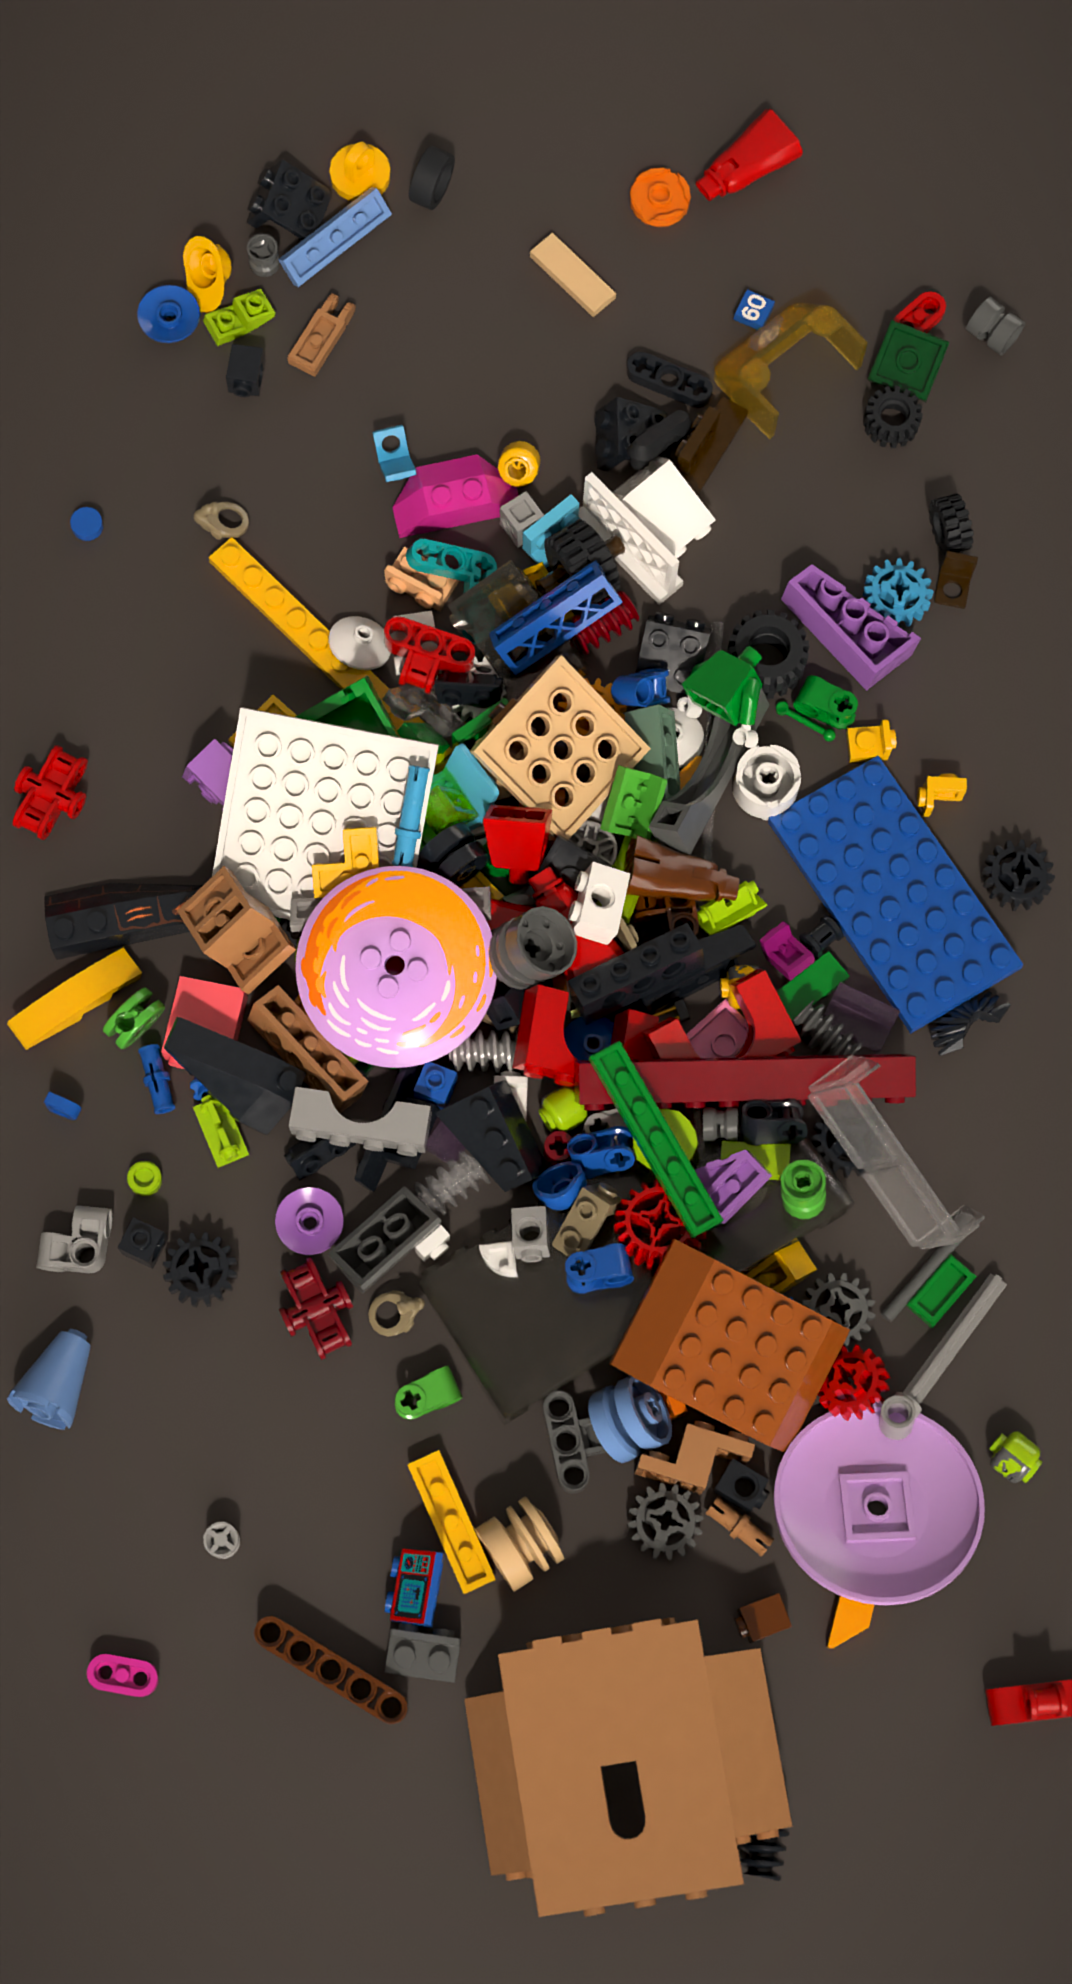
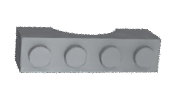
M295 1087L289 1129L291 1134L296 1135V1139L315 1142L316 1138L330 1139L329 1143L336 1146L348 1147L351 1142L363 1144V1148L370 1151L380 1152L385 1147L397 1149V1153L401 1155L417 1156V1152L426 1153L432 1112L431 1106L397 1101L390 1112L381 1119L370 1123H357L346 1119L335 1109L329 1091Z

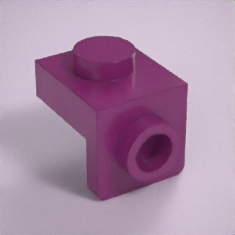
M784 921L775 928L770 929L760 939L765 959L789 981L815 962L813 953L792 936L789 925Z

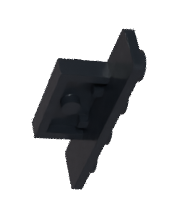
M420 1065L400 1068L396 1074L395 1083L389 1098L384 1102L380 1119L390 1112L397 1101L431 1106L432 1116L429 1137L437 1118L435 1113L440 1111V1108L434 1103L414 1098L413 1090L423 1068ZM384 1147L383 1151L380 1152L366 1149L363 1159L357 1166L355 1181L367 1190L374 1192L387 1162L415 1170L422 1153L417 1152V1156H405L398 1154L397 1149Z

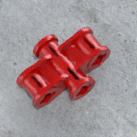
M56 745L49 753L39 774L33 772L32 767L25 766L17 777L14 791L19 794L24 792L27 795L14 815L13 826L18 829L21 827L36 833L37 838L45 840L51 833L61 811L66 812L69 818L76 819L85 804L86 794L82 791L76 793L74 789L86 771L88 760L84 757L78 759L64 752L63 747Z

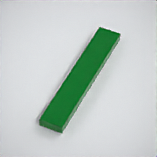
M618 1041L591 1055L588 1060L690 1237L693 1239L724 1221L621 1042Z

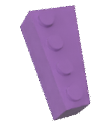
M811 564L788 582L781 600L867 691L911 657L921 638L913 632L909 634L898 627V622L888 615L886 618L870 608L871 604L863 598H855L845 591V586Z
M214 739L186 766L182 776L189 784L196 781L199 784V789L202 791L201 795L210 803L217 804L219 802L223 808L233 749L225 742L220 744Z

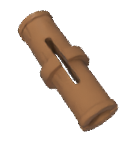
M718 1496L713 1504L722 1510L724 1514H721L712 1506L705 1514L731 1532L729 1536L733 1539L738 1537L762 1557L767 1549L758 1543L756 1539L758 1538L770 1547L774 1538L750 1522V1516L746 1513L741 1515Z

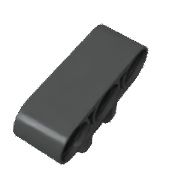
M554 1391L545 1398L543 1416L556 1476L560 1487L565 1492L577 1494L584 1490L590 1478L586 1457L607 1452L597 1439L590 1418L578 1420L572 1397L566 1392ZM554 1400H562L567 1404L568 1412L562 1417L553 1416L549 1411V1404ZM559 1435H572L576 1441V1446L570 1451L559 1449L556 1444V1439ZM567 1469H579L583 1474V1481L576 1486L569 1485L564 1479V1472Z

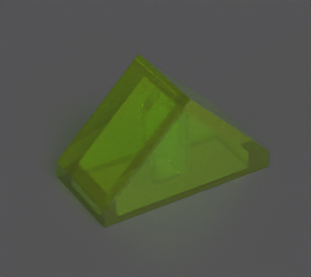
M436 785L431 790L425 821L436 835L453 824L459 822L468 824L479 816L460 790Z

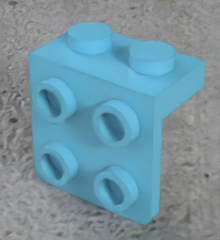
M461 743L455 746L443 771L433 776L428 810L443 830L459 822H464L471 831L481 826L490 805H494L499 796L495 780L488 776L478 763V759L469 751L465 744Z

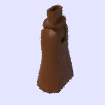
M637 834L632 836L626 851L624 872L630 873L626 895L671 897L695 901L715 900L716 902H720L724 898L736 901L739 877L727 875L726 869L720 868L719 871V867L709 860L676 851Z

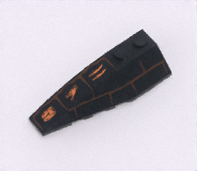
M106 883L44 896L45 921L51 950L55 958L59 960L190 932L177 910L203 885Z

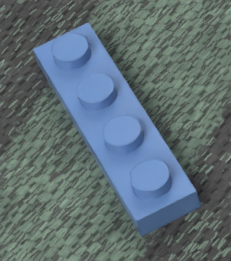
M371 187L278 260L293 285L299 287L387 219L392 213L378 189Z

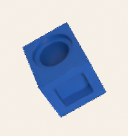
M432 1062L425 1063L413 1090L414 1098L434 1103L440 1110L448 1107L458 1083L457 1072Z

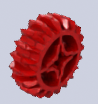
M658 1179L654 1181L653 1188H649L643 1182L641 1184V1193L631 1189L629 1191L631 1200H621L620 1205L623 1210L615 1212V1219L618 1223L614 1225V1231L616 1234H619L617 1243L626 1245L625 1251L629 1257L634 1256V1263L637 1266L646 1260L647 1269L653 1270L656 1263H661L669 1245L664 1246V1244L673 1238L700 1252L702 1247L699 1240L706 1239V1232L693 1239L690 1237L681 1219L671 1214L672 1204ZM657 1205V1207L653 1210L644 1211L646 1208L650 1206ZM665 1215L666 1224H662L661 1229L658 1230L657 1234L655 1227H659L660 1222H663V1218ZM633 1227L640 1228L641 1232L650 1235V1245L645 1244L636 1237Z

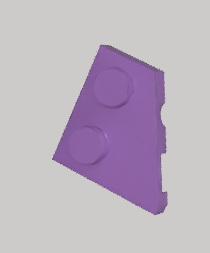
M748 1150L734 1153L729 1158L723 1160L717 1159L706 1163V1166L695 1169L724 1220L722 1224H725L773 1176Z

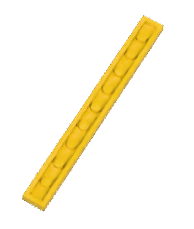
M231 537L209 556V562L341 690L368 675L396 730L404 722L425 723L371 670H357L340 662L329 647L328 638L330 631L235 539ZM451 747L444 754H437L435 768L442 761L450 758L452 754Z

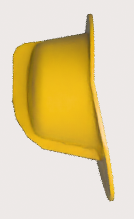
M195 236L187 242L183 253L187 291L197 300L200 312L210 313L216 310L222 301L224 283L231 275L232 265L228 253L220 245L214 244L204 236Z

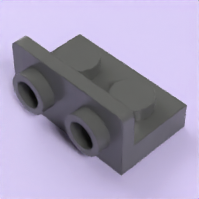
M399 1623L398 1630L390 1629L385 1673L455 1683L461 1639L454 1638L455 1631L434 1628L433 1635L419 1633L420 1626Z

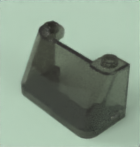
M512 560L505 563L447 605L453 613L449 616V619L459 632L465 630L471 635L496 674L503 678L506 694L502 697L506 698L508 702L513 697L517 700L556 656L562 655L582 677L592 672L571 639H568L517 675L512 672L494 649L489 633L542 597L523 569ZM542 629L538 632L537 640H550L554 637L555 629ZM517 646L508 654L516 663L527 655L529 647Z

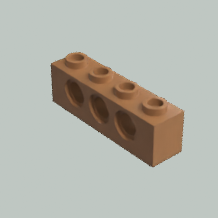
M279 985L253 1004L247 1021L286 1063L306 1072L304 1082L310 1089L329 1091L332 1103L340 1114L361 1098L369 1081L340 1050L335 1048L321 1035L309 1017Z

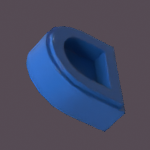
M48 1092L44 1100L45 1106L50 1112L70 1120H77L82 1110L76 1103L51 1092Z

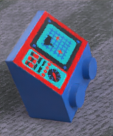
M402 1549L401 1557L394 1556L391 1577L397 1578L395 1592L388 1591L385 1604V1613H391V1622L433 1628L444 1563L443 1553Z

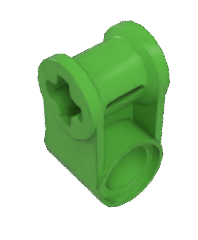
M445 1366L400 1388L395 1398V1409L402 1418L412 1420L434 1410L445 1408L461 1400L463 1396L450 1367ZM409 1394L412 1399H419L416 1402L415 1410H411L409 1406L403 1407L401 1405L405 1401V1395Z

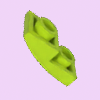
M258 289L235 297L231 306L205 314L203 322L216 345L219 346L265 324L275 317V311L262 289Z

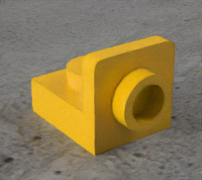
M888 719L882 720L880 726L847 728L846 738L849 763L867 762L876 756H879L882 761L888 760L892 749L896 748V733L894 729H890Z

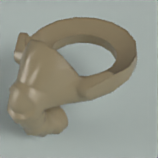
M211 502L195 511L193 515L195 522L218 540L222 537L238 538L244 535L249 526V518L246 511L239 505L231 502ZM226 509L234 510L241 516L242 524L237 528L225 527L218 519L219 512Z
M398 1290L381 1294L370 1305L368 1312L369 1322L372 1328L383 1336L390 1337L403 1332L407 1333L414 1326V1318L424 1308L425 1301L420 1297L412 1298L406 1296L403 1291ZM387 1301L395 1303L401 1314L400 1321L393 1328L382 1327L376 1317L378 1307Z

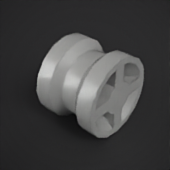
M216 1522L206 1529L203 1543L205 1549L212 1556L218 1559H227L238 1551L241 1538L238 1531L231 1524Z

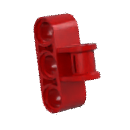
M404 617L391 618L385 625V647L389 652L406 658L399 678L400 685L404 686L407 683L424 689L425 693L430 695L439 670L467 673L474 666L475 648L471 641L466 638ZM395 631H402L407 637L404 640L397 641L392 639L390 635ZM431 641L438 647L434 651H426L421 645L424 642ZM455 652H464L469 658L459 662L454 660L452 655Z
M1072 1679L986 1690L991 1726L1072 1717Z

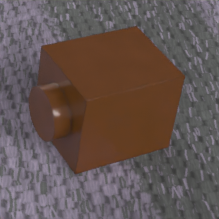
M779 1593L739 1608L737 1610L739 1617L734 1618L741 1638L747 1637L749 1643L792 1627Z

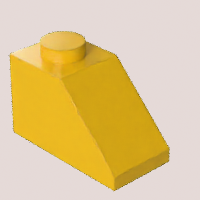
M797 1241L778 1250L745 1275L783 1294L815 1272L817 1268L800 1242Z

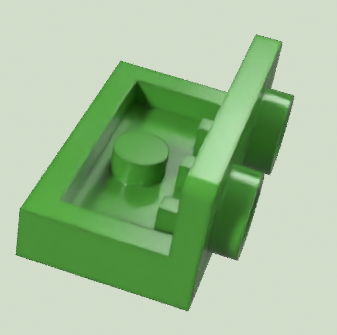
M618 765L600 829L629 837L637 834L651 840L652 832L649 825L661 805L667 779L649 772Z

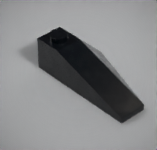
M176 1017L164 1045V1049L191 1076H195L208 1089L207 1092L214 1099H218L230 1111L229 1114L236 1121L264 1135H268L292 1107L295 1087H301L306 1076V1072L274 1056L181 1017Z

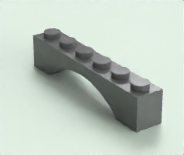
M762 688L757 705L755 725H751V730L754 731L757 730L770 705ZM715 715L711 735L698 768L678 793L662 801L649 825L658 843L688 855L692 853L741 757L747 749L745 742L743 745H739L733 740L734 731L741 728L740 723L734 726Z

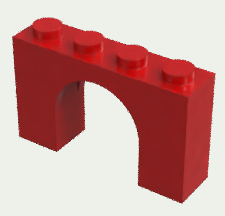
M756 969L730 983L729 987L747 1023L745 1043L734 1057L787 1056L794 1052V1045L802 1040L766 970ZM669 1017L641 1032L655 1059L701 1058L693 1049L678 1018Z
M540 984L525 990L512 1068L523 1070V1075L530 1078L540 1079L546 1076L553 1078L555 1084L574 1086V1060L578 1059L569 1051L564 1038V1022L569 992ZM632 1009L616 1014L611 1045L620 1041L630 1059H653V1054L641 1032L658 1024L659 1017Z

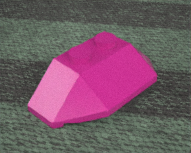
M477 454L416 467L417 475L410 476L392 510L399 538L499 518L500 507L519 495L517 487L504 482L499 475L498 469Z

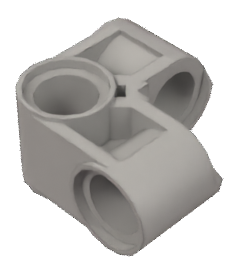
M77 1205L72 1219V1236L51 1232L41 1233L36 1268L53 1272L69 1271L88 1274L99 1271L106 1261L108 1238L113 1221L112 1209ZM87 1248H93L95 1250L94 1258L88 1263H81V1253Z

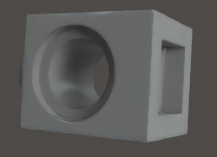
M527 491L500 507V525L517 548L523 545V532L544 516Z
M546 1206L511 1208L512 1244L516 1259H522L525 1262H538L543 1257H550L549 1217ZM535 1231L539 1233V1236L532 1241L523 1239L527 1232Z

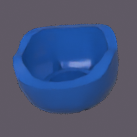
M573 1161L561 1162L551 1166L533 1182V1190L538 1200L544 1206L557 1211L572 1208L582 1187L587 1186L586 1176L580 1163Z

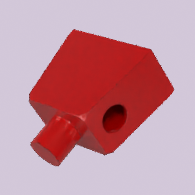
M490 805L483 818L491 863L495 868L509 869V881L511 883L525 884L529 880V871L539 870L546 854L552 809Z

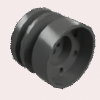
M544 906L531 908L518 917L501 924L493 930L489 947L491 968L497 978L507 986L520 990L531 988L543 983L547 979L562 974L572 966L577 955V940L573 927L566 917L558 911Z

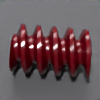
M617 592L623 603L572 637L575 644L585 655L589 654L587 644L591 643L596 649H599L598 638L602 637L609 643L611 642L610 631H613L620 637L622 636L621 625H624L631 631L633 630L631 620L639 621L637 610L625 592ZM611 597L605 598L604 602L609 600ZM579 615L572 616L571 623H575L581 617Z

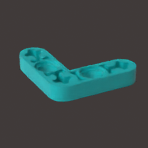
M428 539L415 541L406 552V561L409 566L419 572L464 581L462 633L466 639L474 644L484 642L490 637L489 633L494 630L495 610L487 597L486 605L477 604L473 599V591H480L484 594L489 587L497 584V563L495 559L488 553ZM419 550H423V555L428 557L425 561L422 560L420 554H417ZM445 555H452L457 559L458 569H452L446 564ZM478 563H481L482 569L486 570L482 576L481 569L476 567ZM477 620L479 628L483 629L481 633H478L477 627L473 626Z

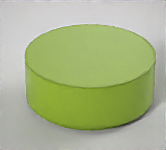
M140 1161L129 1169L127 1182L132 1191L137 1195L150 1196L161 1187L162 1174L154 1163Z

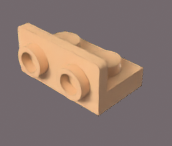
M404 547L393 565H387L385 568V582L396 593H406L414 597L415 601L422 607L427 609L432 607L441 611L459 583V580L412 569L406 561L408 548Z

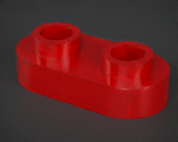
M924 292L898 313L894 321L927 333L943 319L946 302L936 292ZM930 309L933 311V314H927L924 310Z

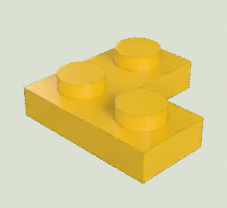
M377 826L344 828L345 862L312 864L314 898H324L334 887L356 874L380 868Z

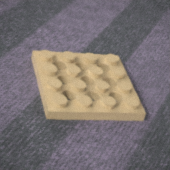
M559 655L517 699L516 705L496 726H492L470 752L524 807L552 809L550 834L555 839L558 835H561L569 840L610 794L618 765L634 768L651 748L565 658ZM558 693L563 694L567 699V707L563 712H558L553 706V699ZM536 717H540L545 722L546 728L541 736L535 735L531 729V723ZM580 717H585L590 725L588 733L584 736L580 735L575 727L576 721ZM560 740L564 741L568 747V754L562 760L554 754V746ZM602 740H607L612 747L611 755L606 759L602 758L598 752V746ZM514 741L520 742L524 748L523 756L519 760L513 759L509 753L510 745ZM583 763L590 769V778L584 783L576 775L577 768ZM538 764L542 765L546 770V778L542 783H537L532 777V770ZM561 787L565 788L569 794V800L564 806H559L555 801V793Z

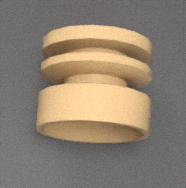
M526 1496L518 1501L525 1515L522 1518H519L511 1506L506 1508L507 1516L511 1523L508 1527L505 1528L496 1517H492L475 1528L482 1544L513 1592L533 1580L532 1572L528 1565L533 1560L543 1571L550 1569L543 1556L544 1553L548 1552L556 1564L565 1559L560 1550L559 1539L541 1510L531 1504Z

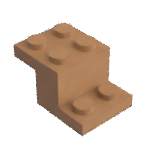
M225 866L177 910L202 952L226 967L239 988L248 995L296 950L269 907L245 892L234 873Z
M695 1421L694 1425L687 1423L684 1428L674 1463L668 1462L670 1457L665 1454L649 1451L648 1455L641 1454L634 1474L671 1486L676 1484L680 1489L701 1495L706 1489L715 1456L730 1461L735 1459L746 1465L752 1457L755 1444L749 1443V1437L741 1433L728 1431V1435L714 1432L715 1426Z

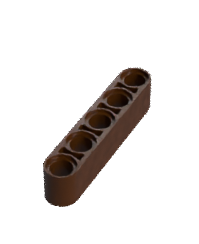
M266 1616L256 1624L254 1637L261 1647L387 1724H397L406 1717L408 1703L405 1697L279 1618ZM269 1623H276L281 1630L279 1639L274 1643H266L262 1637V1630ZM298 1642H307L311 1648V1654L307 1660L297 1662L292 1656L293 1646ZM329 1660H335L341 1666L340 1676L333 1681L326 1680L322 1675V1667ZM358 1679H367L371 1684L370 1695L362 1700L356 1699L352 1693L353 1683ZM390 1697L399 1699L402 1704L401 1713L395 1718H387L382 1712L383 1702Z

